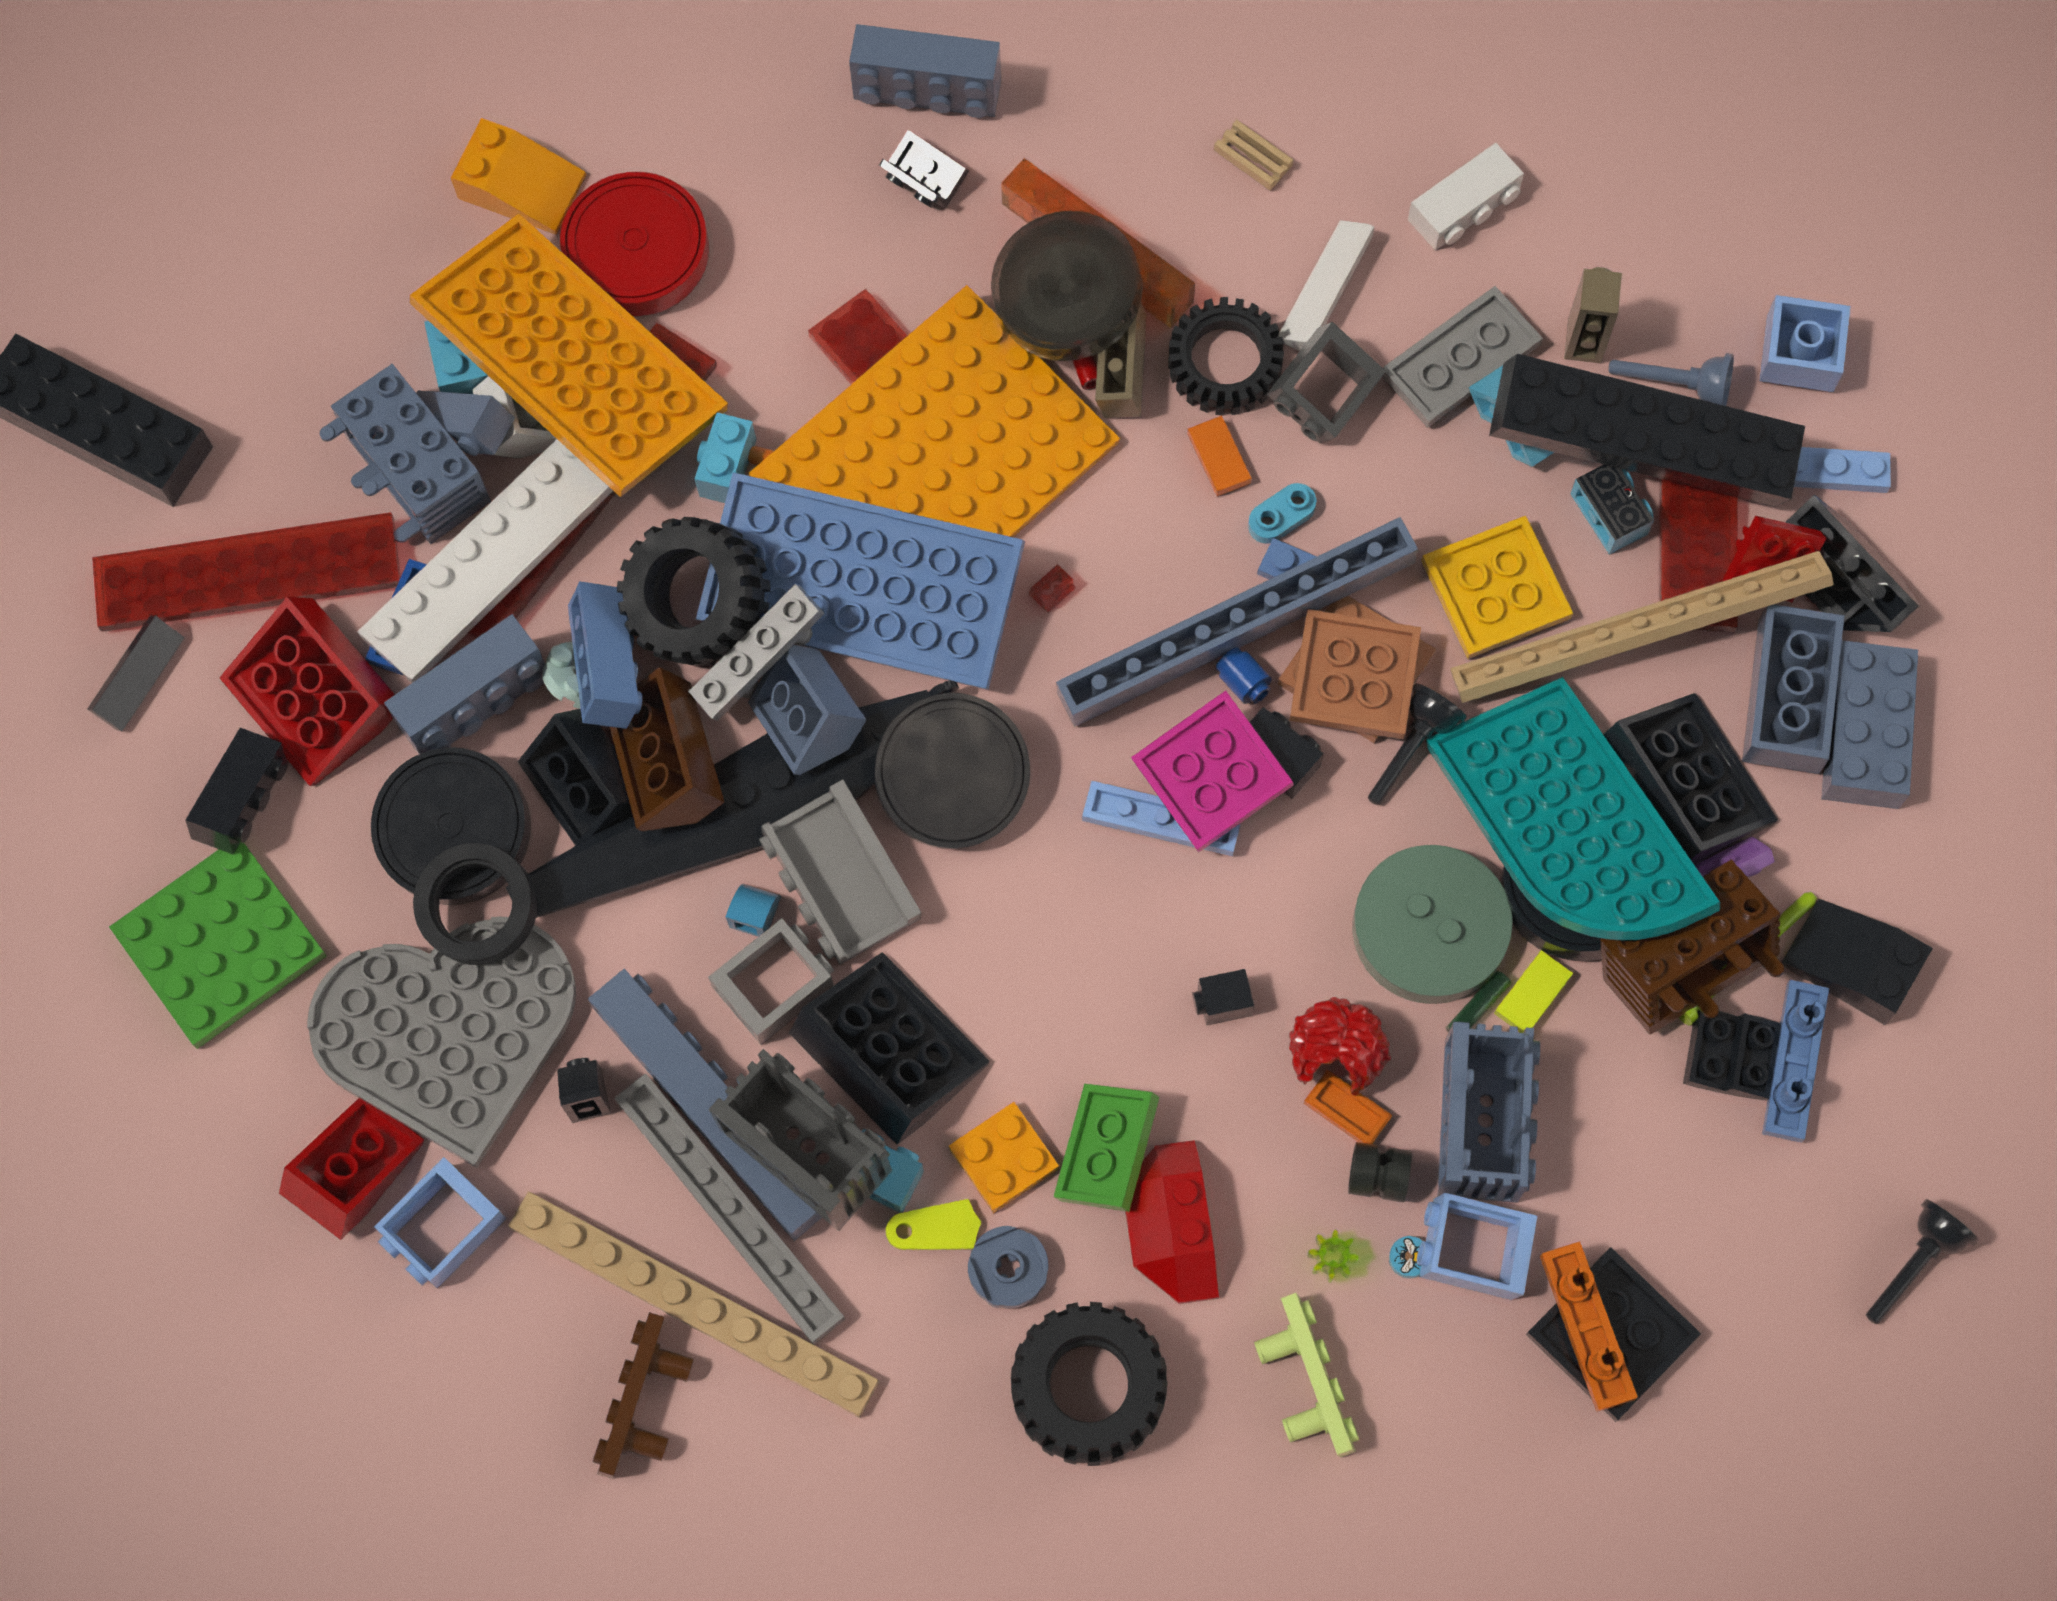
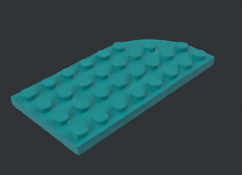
M1563 677L1464 721L1448 732L1438 733L1426 739L1427 749L1520 891L1537 910L1554 922L1575 932L1592 937L1612 940H1639L1674 932L1720 911V901Z

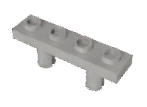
M795 584L688 692L711 719L718 721L741 697L751 698L759 684L758 680L794 644L801 646L810 641L813 634L811 627L825 613L801 586Z

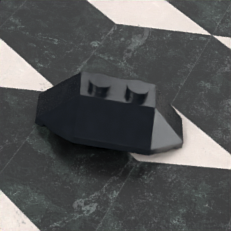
M1813 495L1786 521L1789 524L1819 530L1826 537L1820 553L1832 573L1833 586L1805 595L1821 612L1845 615L1844 631L1892 632L1920 607L1903 578L1850 522L1816 495Z

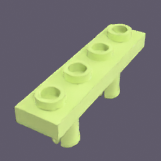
M1297 1293L1283 1297L1281 1301L1290 1323L1287 1325L1288 1329L1255 1341L1254 1344L1261 1363L1265 1364L1297 1352L1298 1356H1302L1318 1400L1315 1403L1316 1407L1282 1419L1287 1437L1290 1442L1325 1430L1326 1434H1330L1339 1457L1355 1453L1356 1450L1353 1442L1358 1441L1359 1436L1351 1416L1344 1419L1339 1403L1345 1401L1337 1377L1330 1379L1324 1365L1331 1362L1323 1338L1315 1340L1310 1325L1316 1324L1317 1321L1309 1300L1302 1302Z

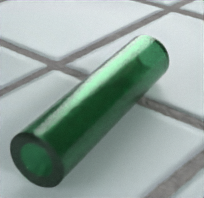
M1497 970L1445 1027L1447 1032L1449 1033L1453 1022L1469 1023V1029H1471L1512 984L1511 980L1504 973Z

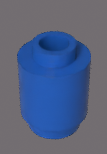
M1238 647L1233 648L1218 661L1216 669L1220 672V679L1243 704L1250 702L1257 704L1271 691L1269 687L1272 681L1271 676L1247 651L1242 652Z

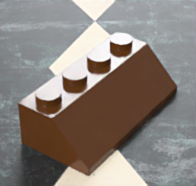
M659 667L636 684L637 691L642 693V706L640 712L634 714L627 729L610 727L635 825L640 831L694 824L725 803L697 703L688 692L692 688L691 683Z

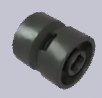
M1356 1142L1350 1169L1348 1194L1371 1197L1374 1192H1379L1384 1200L1404 1203L1410 1178L1412 1151L1389 1147L1386 1152H1381L1378 1145Z

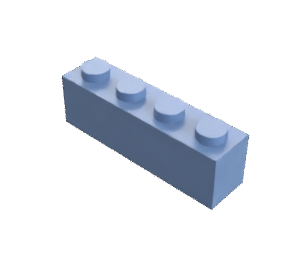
M579 581L568 604L582 723L627 729L634 714L640 712L642 693L637 691L636 685L638 664L633 662L632 656L634 636L629 634L624 625L629 618L627 615H620L618 603L623 601V594L618 593L617 587Z

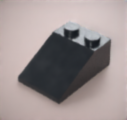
M1818 899L1781 963L1785 968L1814 985L1829 988V993L1885 1025L1898 1011L1933 948L1899 928Z

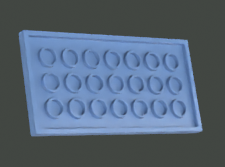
M732 473L720 524L742 533L743 539L751 541L758 549L757 554L754 556L764 559L767 571L762 573L764 579L770 580L771 592H765L764 601L770 603L769 610L797 584L805 590L825 613L811 627L812 638L803 646L989 690L1025 545L1024 540ZM711 563L696 619L699 621H704L710 615L718 598L719 582L716 571ZM761 613L760 619H761L766 613Z

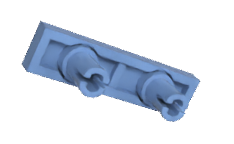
M1789 980L1786 985L1776 1060L1762 1130L1763 1135L1800 1143L1805 1140L1829 988L1795 980Z

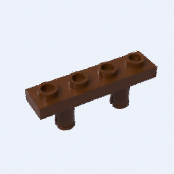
M649 1312L646 1322L641 1320L637 1322L631 1344L638 1345L633 1361L625 1359L618 1383L625 1385L621 1401L612 1399L605 1421L613 1426L608 1441L600 1438L592 1461L593 1463L600 1464L597 1472L598 1475L613 1479L621 1454L625 1455L626 1451L659 1461L663 1459L669 1438L634 1427L635 1423L631 1421L646 1374L651 1375V1372H655L687 1382L692 1368L693 1358L659 1348L660 1344L657 1343L665 1318L664 1316Z

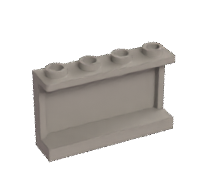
M843 779L830 786L828 793L771 825L767 822L761 826L764 837L760 838L759 841L769 859L777 857L783 867V870L778 872L789 893L796 890L803 903L798 905V908L809 926L815 923L821 932L822 937L817 940L828 959L835 957L839 965L921 919L919 907Z

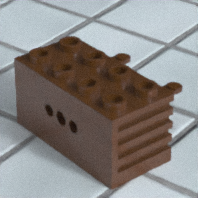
M1732 859L1703 876L1720 901V911L1684 928L1657 937L1639 940L1600 939L1603 980L1649 1035L1696 1006L1704 1016L1708 1018L1716 1017L1719 1013V1007L1711 997L1761 966L1772 977H1780L1784 973V966L1777 959V956L1780 955V946L1778 945L1780 943V938L1778 937L1780 935V929L1778 928L1780 921L1778 919L1781 913ZM1720 960L1724 961L1727 966L1724 969L1718 970L1713 968L1712 963Z

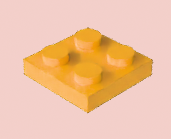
M1012 1102L948 1146L950 1152L993 1214L1059 1169L1058 1163L1015 1102Z

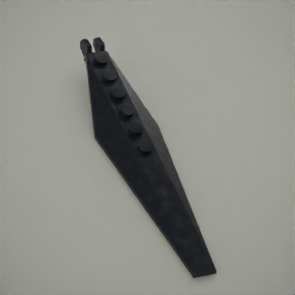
M948 680L934 686L929 692L924 690L858 707L866 721L849 750L801 775L793 774L768 733L714 764L725 803L697 823L640 831L636 828L633 813L528 873L537 895L536 918L761 849L763 847L759 839L764 837L762 825L767 822L771 825L828 793L829 787L842 779L855 801L858 800L875 785L874 761L876 751L882 736L891 722L904 709L923 698L937 694L957 692L959 688L957 682ZM508 885V886H506V889H507V891H508V893H509V895H510V898H511V900H512V893H511L510 887H509V885Z

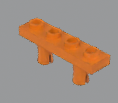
M1580 1241L1541 1253L1539 1257L1596 1412L1636 1400L1638 1396L1626 1367L1623 1353L1619 1348L1596 1286L1594 1275L1590 1270Z

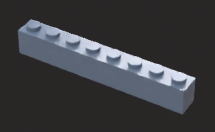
M624 968L588 998L592 1008L793 1241L797 1240L822 1217L719 1130L708 1109L718 1098L724 1101L728 1097L725 1093L728 1087L724 1083L728 1076L714 1060L708 1064L699 1055L703 1048L689 1031L682 1035L673 1025L678 1019L667 1005L662 1002L657 1006L648 996L653 990L639 974L632 978Z

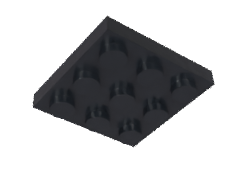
M1610 1247L1590 1270L1594 1275L1596 1286L1638 1396L1634 1401L1604 1410L1617 1422L1701 1333ZM1556 1303L1526 1333V1336L1591 1398Z

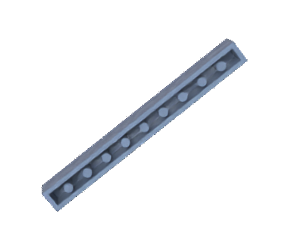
M1396 518L1057 681L1058 696L1073 726L1076 727L1225 655L1233 648H1240L1305 617L1307 609L1319 610L1415 564L1418 548L1402 518Z

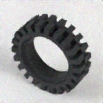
M1220 297L1219 305L1214 306L1212 299L1205 300L1203 309H1200L1196 304L1190 308L1189 317L1185 313L1181 316L1179 327L1174 326L1172 338L1169 342L1168 369H1170L1172 383H1177L1176 390L1180 396L1184 393L1187 394L1186 402L1192 406L1196 401L1200 402V410L1208 413L1210 406L1215 407V415L1223 416L1224 409L1231 408V414L1237 415L1240 414V407L1245 406L1248 412L1255 409V402L1257 400L1261 404L1267 400V393L1281 376L1284 342L1282 336L1279 337V327L1276 323L1270 324L1271 316L1266 311L1260 316L1258 314L1259 306L1251 303L1249 309L1244 308L1243 299L1236 298L1235 305H1228V297ZM1218 329H1233L1242 332L1256 344L1260 354L1258 367L1248 378L1241 382L1219 384L1210 381L1196 369L1191 355L1196 342L1203 335Z

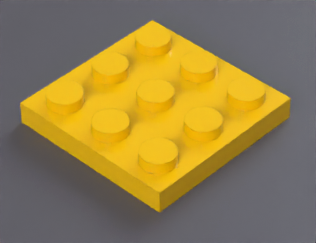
M1526 515L1422 555L1421 562L1467 659L1567 621L1573 616L1572 609Z

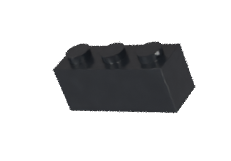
M241 727L239 728L185 819L192 840L230 854H234L240 842H246L251 833L252 821L258 811L262 812L266 808L270 798V790L276 780L280 781L286 773L288 760L285 757L281 742Z

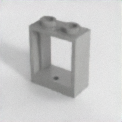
M782 918L708 977L712 988L760 1045L797 1017L802 1007L834 986L830 975L834 970L821 953L814 956L805 946L809 943V940L796 924L789 927ZM783 938L815 977L763 1018L731 979Z

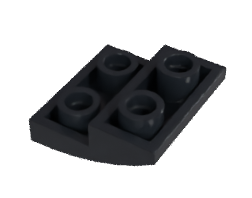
M1698 1010L1699 1018L1693 1023L1683 1084L1738 1097L1768 1100L1781 1023L1746 1013L1736 1016L1719 1011L1716 1017L1708 1018Z

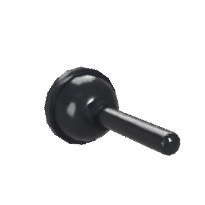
M1415 683L1412 688L1414 693L1410 702V712L1414 718L1410 725L1412 731L1368 795L1369 801L1375 805H1381L1424 739H1429L1433 732H1448L1457 723H1463L1466 719V714L1460 708L1424 685Z
M1925 1199L1921 1204L1923 1210L1919 1215L1917 1223L1918 1231L1922 1235V1238L1916 1244L1919 1248L1866 1313L1868 1320L1874 1324H1880L1932 1258L1936 1260L1942 1252L1946 1254L1958 1253L1969 1244L1974 1246L1979 1240L1962 1222L1928 1199Z

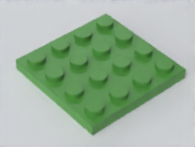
M241 842L234 854L218 849L109 926L196 1049L203 1046L327 957L245 843Z

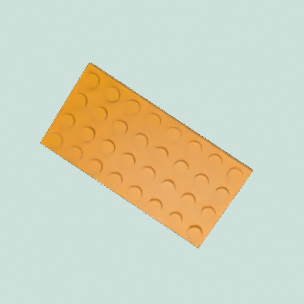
M519 213L410 294L409 303L619 497H622L713 423L717 412L724 414L727 411L728 402Z

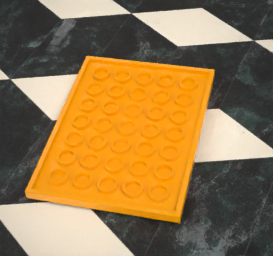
M966 285L748 474L755 478L1014 537L1119 444L1120 438Z

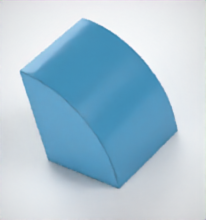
M741 884L725 916L729 928L759 937L771 927L781 895L747 884Z

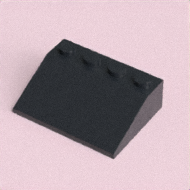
M1696 693L1618 720L1603 734L1694 865L1745 840L1778 821Z
M883 952L802 1007L789 1032L896 1145L923 1126L988 1066L990 1062Z

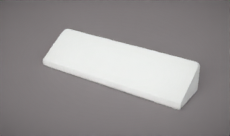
M1339 221L1279 332V337L1282 336L1285 345L1300 351L1316 329L1326 325L1373 237L1374 226L1366 223Z

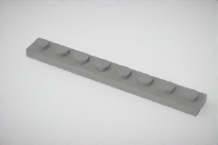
M646 1073L614 1098L813 1345L845 1320L844 1315Z

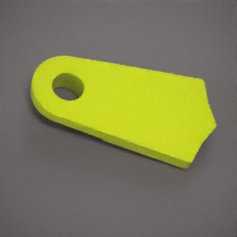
M969 1199L896 1214L887 1223L886 1238L894 1248L899 1250H973L981 1221L974 1212ZM899 1226H908L912 1232L911 1236L906 1239L898 1237L896 1230Z

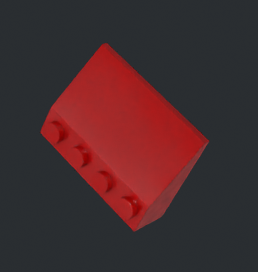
M286 597L219 677L269 738L282 743L286 759L309 786H315L378 736L393 720L384 702L395 694L313 598Z

